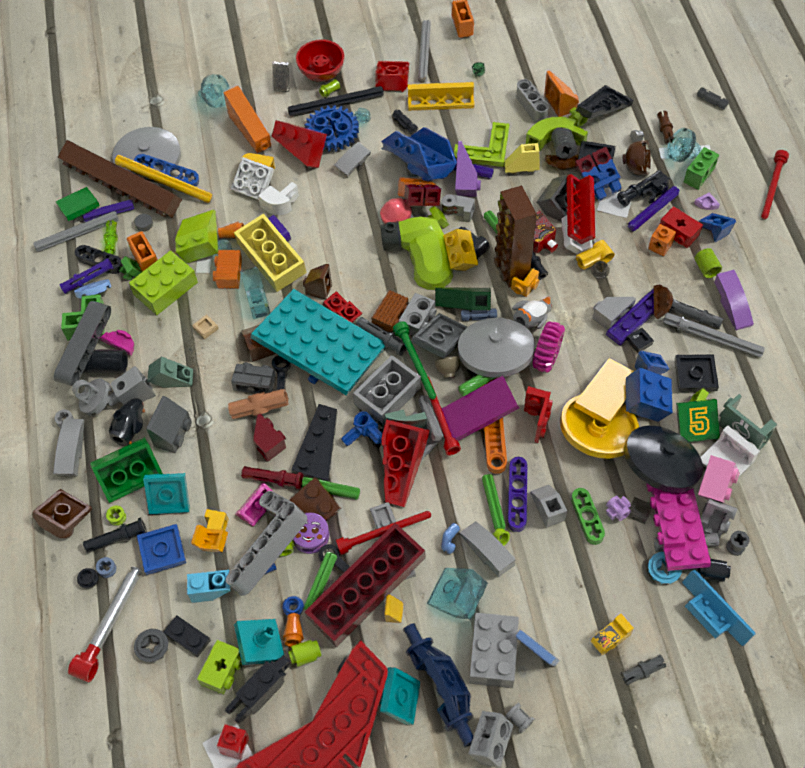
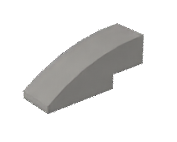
M84 419L63 420L56 448L53 474L57 476H78L79 458H82Z
M475 521L460 532L462 538L485 565L488 564L498 578L515 566L516 559L478 522Z

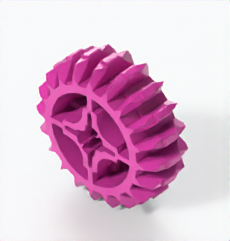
M548 321L542 330L532 362L533 368L538 369V371L548 373L555 364L565 333V327L560 325V323Z

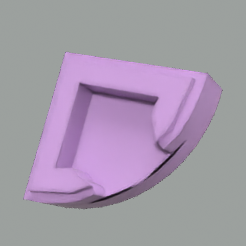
M710 193L695 199L694 202L696 206L705 210H715L720 206Z

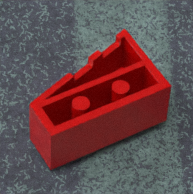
M275 120L271 137L306 166L319 168L327 134Z

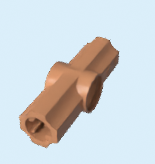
M285 389L269 393H257L248 396V398L228 403L229 414L232 419L263 414L271 409L289 405L288 395Z

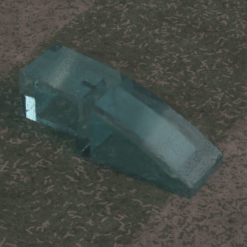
M258 267L240 271L253 319L268 316L270 314L269 304Z

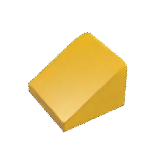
M392 595L386 596V622L401 623L403 602Z

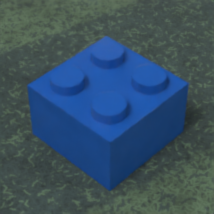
M642 368L635 370L626 377V411L656 422L672 414V379Z

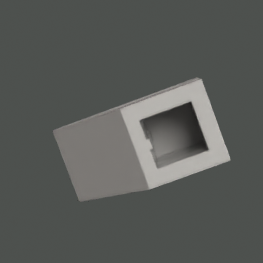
M546 485L530 491L546 528L565 521L567 509L555 489L550 485Z

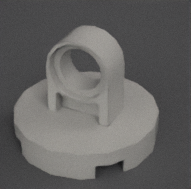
M101 378L95 379L90 383L85 380H78L72 386L73 393L79 399L80 411L89 416H92V413H100L110 400V397L107 395L109 390L112 391L111 385ZM81 386H86L82 393H78V389Z

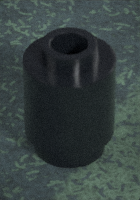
M710 559V567L698 569V573L704 579L725 582L726 578L729 579L731 566H727V561Z

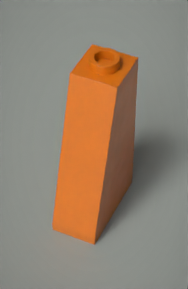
M236 86L223 92L228 116L256 153L271 147L269 133L240 87Z

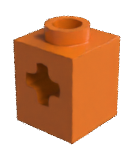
M659 224L651 236L648 249L664 257L673 244L676 231Z

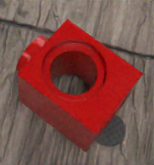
M225 724L217 743L220 754L241 760L249 740L246 730Z

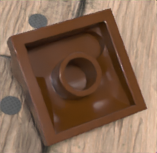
M59 489L32 511V516L39 527L58 538H68L74 533V527L92 510V507L64 490Z

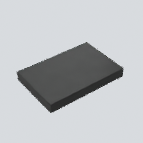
M439 313L412 337L411 342L444 359L458 346L459 338L467 326Z

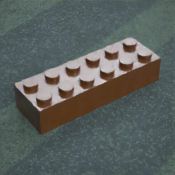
M522 185L501 191L500 200H498L499 212H497L498 224H496L497 235L495 236L497 244L494 247L496 253L494 263L496 268L500 269L503 282L506 281L509 288L511 287L513 277L524 281L531 268L537 213Z

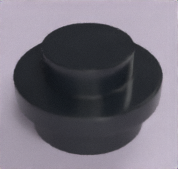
M85 568L79 572L77 582L82 588L90 589L97 584L99 579L98 573L92 568Z

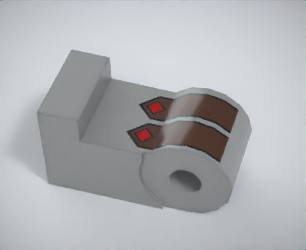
M451 194L445 195L441 200L442 212L445 215L454 214L462 216L463 221L471 222L475 210V199Z

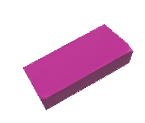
M265 483L260 484L236 512V515L254 527L266 512L259 504L261 496L267 491L273 490Z

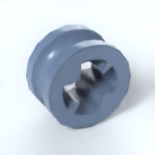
M109 557L101 558L96 564V570L103 578H110L116 573V564ZM105 564L110 568L108 571L103 568Z

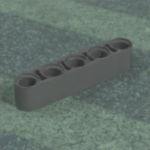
M95 301L89 302L54 372L55 382L73 386L80 379L110 318L111 306Z

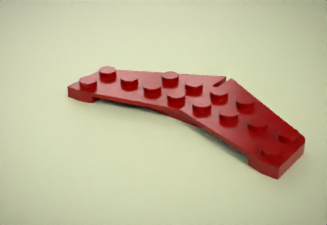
M360 640L350 651L313 720L239 762L234 768H354L343 757L345 753L361 768L387 678V667Z

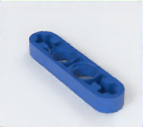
M138 154L134 158V161L138 163L145 160L143 165L148 167L151 165L150 168L152 169L156 165H162L164 168L159 172L171 176V171L178 170L180 174L174 178L195 187L199 184V175L194 170L146 154ZM194 176V180L190 182L188 178Z

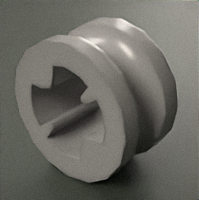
M63 409L56 413L54 419L59 428L62 426L63 417L74 419L69 410Z

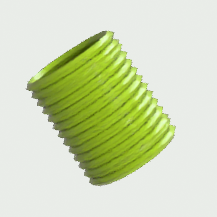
M711 248L703 249L695 255L694 259L705 278H712L722 271V266Z

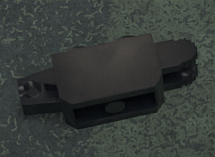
M283 655L275 663L273 661L270 663L266 661L235 693L236 697L227 706L225 712L231 714L243 704L245 707L235 717V721L238 724L244 721L250 713H257L284 684V677L287 675L285 671L291 665L290 660Z

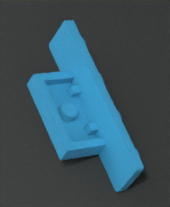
M692 570L683 580L684 586L695 596L685 607L715 639L728 631L741 646H744L756 634L696 570Z

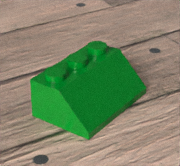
M145 437L90 463L109 503L144 487L143 478L145 475L163 474Z

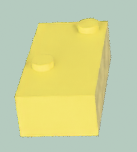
M264 213L234 232L237 244L276 292L307 273L304 261Z

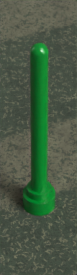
M405 321L398 322L393 326V330L396 336L402 338L418 375L421 376L422 384L429 398L434 400L436 393L408 336L410 329Z

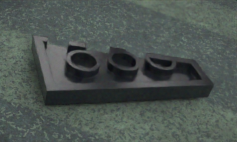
M604 85L577 106L576 111L581 116L591 119L629 107L634 100Z
M322 404L318 405L291 469L292 473L298 474L301 472L303 477H315L318 480L329 482L338 414L336 408Z

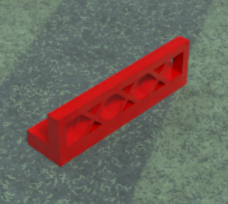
M569 174L567 175L568 237L580 244L596 238L594 178L588 175L579 180L574 175Z

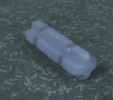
M491 308V310L461 311V319L463 321L497 318L496 308Z

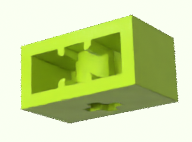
M216 640L197 678L200 685L224 695L234 682L233 675L236 669L239 670L242 666L239 648Z

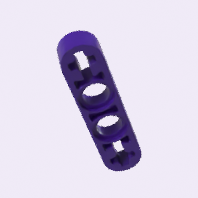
M523 457L512 458L509 465L508 527L513 532L523 531L527 522L528 464ZM516 464H520V475H516ZM521 481L524 486L521 489H516L512 483ZM515 499H520L523 502V505L521 507H515L513 506L512 501ZM516 513H519V525H515L514 522Z

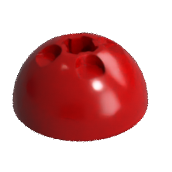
M313 40L304 44L298 50L296 63L306 78L315 82H326L335 78L340 73L344 65V51L333 41Z

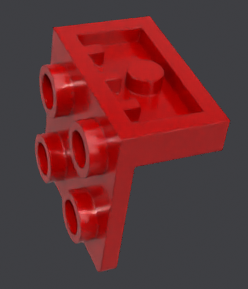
M528 386L524 412L533 416H540L535 436V443H539L540 437L544 438L553 400H550L551 392Z

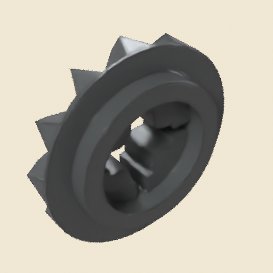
M147 629L136 638L134 651L136 656L145 663H155L160 658H163L166 651H168L169 641L161 630ZM150 639L154 642V644H157V646L154 647V653H152L149 648H146L150 646Z

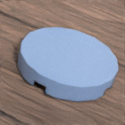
M109 279L100 280L82 286L74 292L76 298H82L83 294L86 296L96 295L104 292L107 287L111 288V283Z

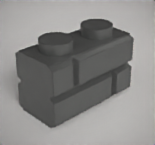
M245 362L243 364H236L231 384L234 391L254 394L269 393L273 390L276 375L274 369L268 365L259 367Z

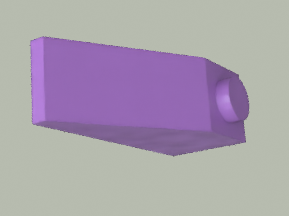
M458 141L456 195L477 197V191H481V180H478L477 172L462 141Z

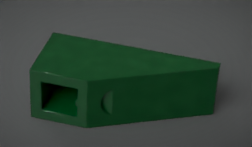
M435 287V306L468 310H491V289Z

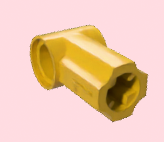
M599 240L591 249L576 255L577 265L580 269L584 270L600 262L606 264L614 258L615 253L605 240Z

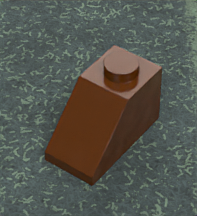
M329 264L311 269L308 276L304 277L303 287H305L306 295L327 299L332 287Z

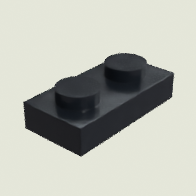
M178 615L175 616L164 630L167 637L197 658L211 641L207 635Z

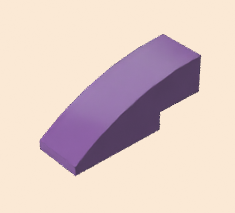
M735 270L717 274L714 283L722 297L720 302L735 330L753 326L754 323L749 304Z

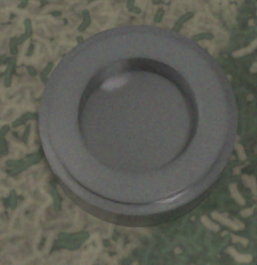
M140 214L135 218L134 222L139 231H148L152 228L153 220L150 215Z

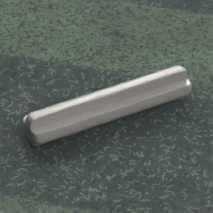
M422 395L418 402L422 412L426 414L427 426L432 440L441 441L443 433L431 401L427 395Z

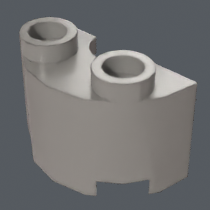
M709 498L701 516L704 534L717 533L720 539L723 532L727 533L731 523L729 519H734L737 508Z

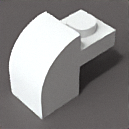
M293 182L281 192L269 186L258 195L260 207L273 215H284L291 212V203L295 202L299 197L297 185Z

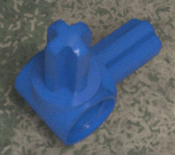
M363 411L355 416L354 427L341 438L347 446L352 444L361 435L370 437L376 444H382L383 433L378 429V424L370 414Z

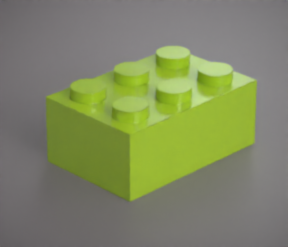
M170 250L130 281L129 285L133 295L157 316L195 286L198 281L195 271Z

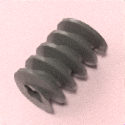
M556 128L551 135L556 155L562 159H569L577 152L573 134L567 128Z

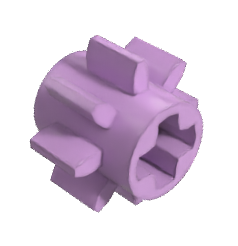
M614 496L606 504L608 508L606 514L612 521L615 518L622 521L631 513L629 509L631 503L625 496L621 499L618 496Z

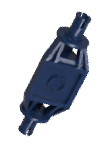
M415 623L407 625L403 631L411 646L406 650V655L411 657L416 670H426L427 674L437 686L436 691L444 700V703L437 711L446 724L445 730H456L463 746H470L474 735L468 722L473 718V714L470 712L471 694L452 658L432 646L434 641L431 637L422 639Z

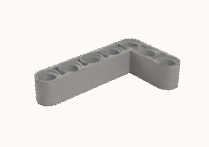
M273 491L264 493L259 500V504L274 519L226 577V583L241 596L247 595L307 522V516L293 502Z

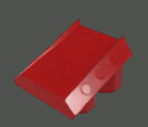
M378 61L377 70L375 71V87L381 86L383 90L402 91L403 93L408 87L410 63L408 61Z

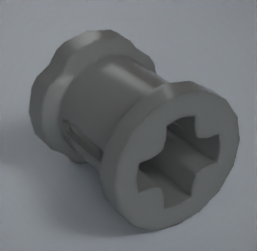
M743 531L732 533L730 540L726 544L727 551L734 556L741 555L750 542L749 536Z

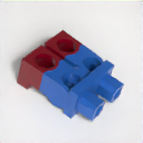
M607 147L593 152L591 156L589 154L575 161V168L582 178L588 175L594 178V197L597 201L607 197L604 189L608 187L612 194L621 191V177Z

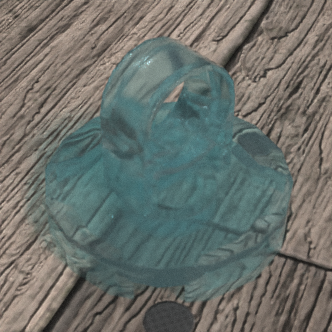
M207 75L201 83L198 95L210 107H223L226 105L223 92L227 91L230 86L222 75Z
M684 127L678 129L673 134L675 138L672 143H668L667 155L678 163L685 161L687 158H696L702 149L696 142V135L693 130Z

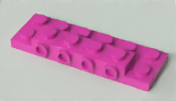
M646 483L647 491L652 494L650 506L651 509H655L656 514L653 515L654 525L659 528L657 540L658 544L663 547L667 571L710 567L711 561L694 488L686 492L671 493L659 490Z

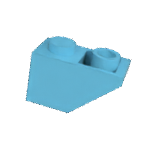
M230 570L187 574V594L191 602L213 601L230 592V586L226 583V577Z

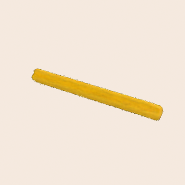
M117 155L115 158L116 165L204 202L210 203L212 199V193L124 156Z

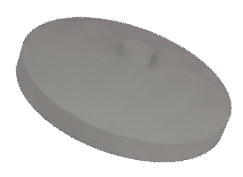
M143 127L124 135L116 143L112 156L114 164L117 155L134 161L138 154H146L178 165L181 159V149L177 138L169 131L158 127ZM162 165L154 167L157 171H162L164 168ZM130 171V172H132V173H134V174H136V175H138V176H140V177H142V178H144V179H146V180H148V181H150V182H155V181L152 180V179H149V178H147V177H145V176H142V175H140V174H138V173H135V172H133V171Z
M489 318L475 322L463 331L458 341V354L465 367L476 374L496 378L502 375L506 377L522 371L530 364L535 352V341L531 332L522 324L505 318Z

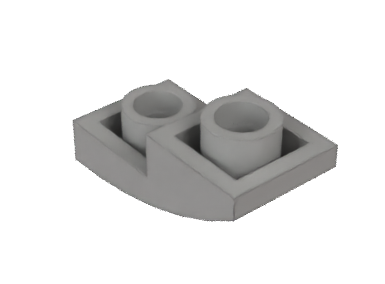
M357 142L336 162L335 166L349 177L358 165L361 166L371 154V151Z

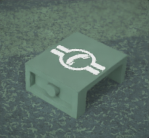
M738 394L734 399L729 398L723 406L725 409L719 415L721 417L719 426L723 429L729 426L737 430L744 439L752 442L760 451L768 443L777 423L770 419L760 429L736 410L742 396Z

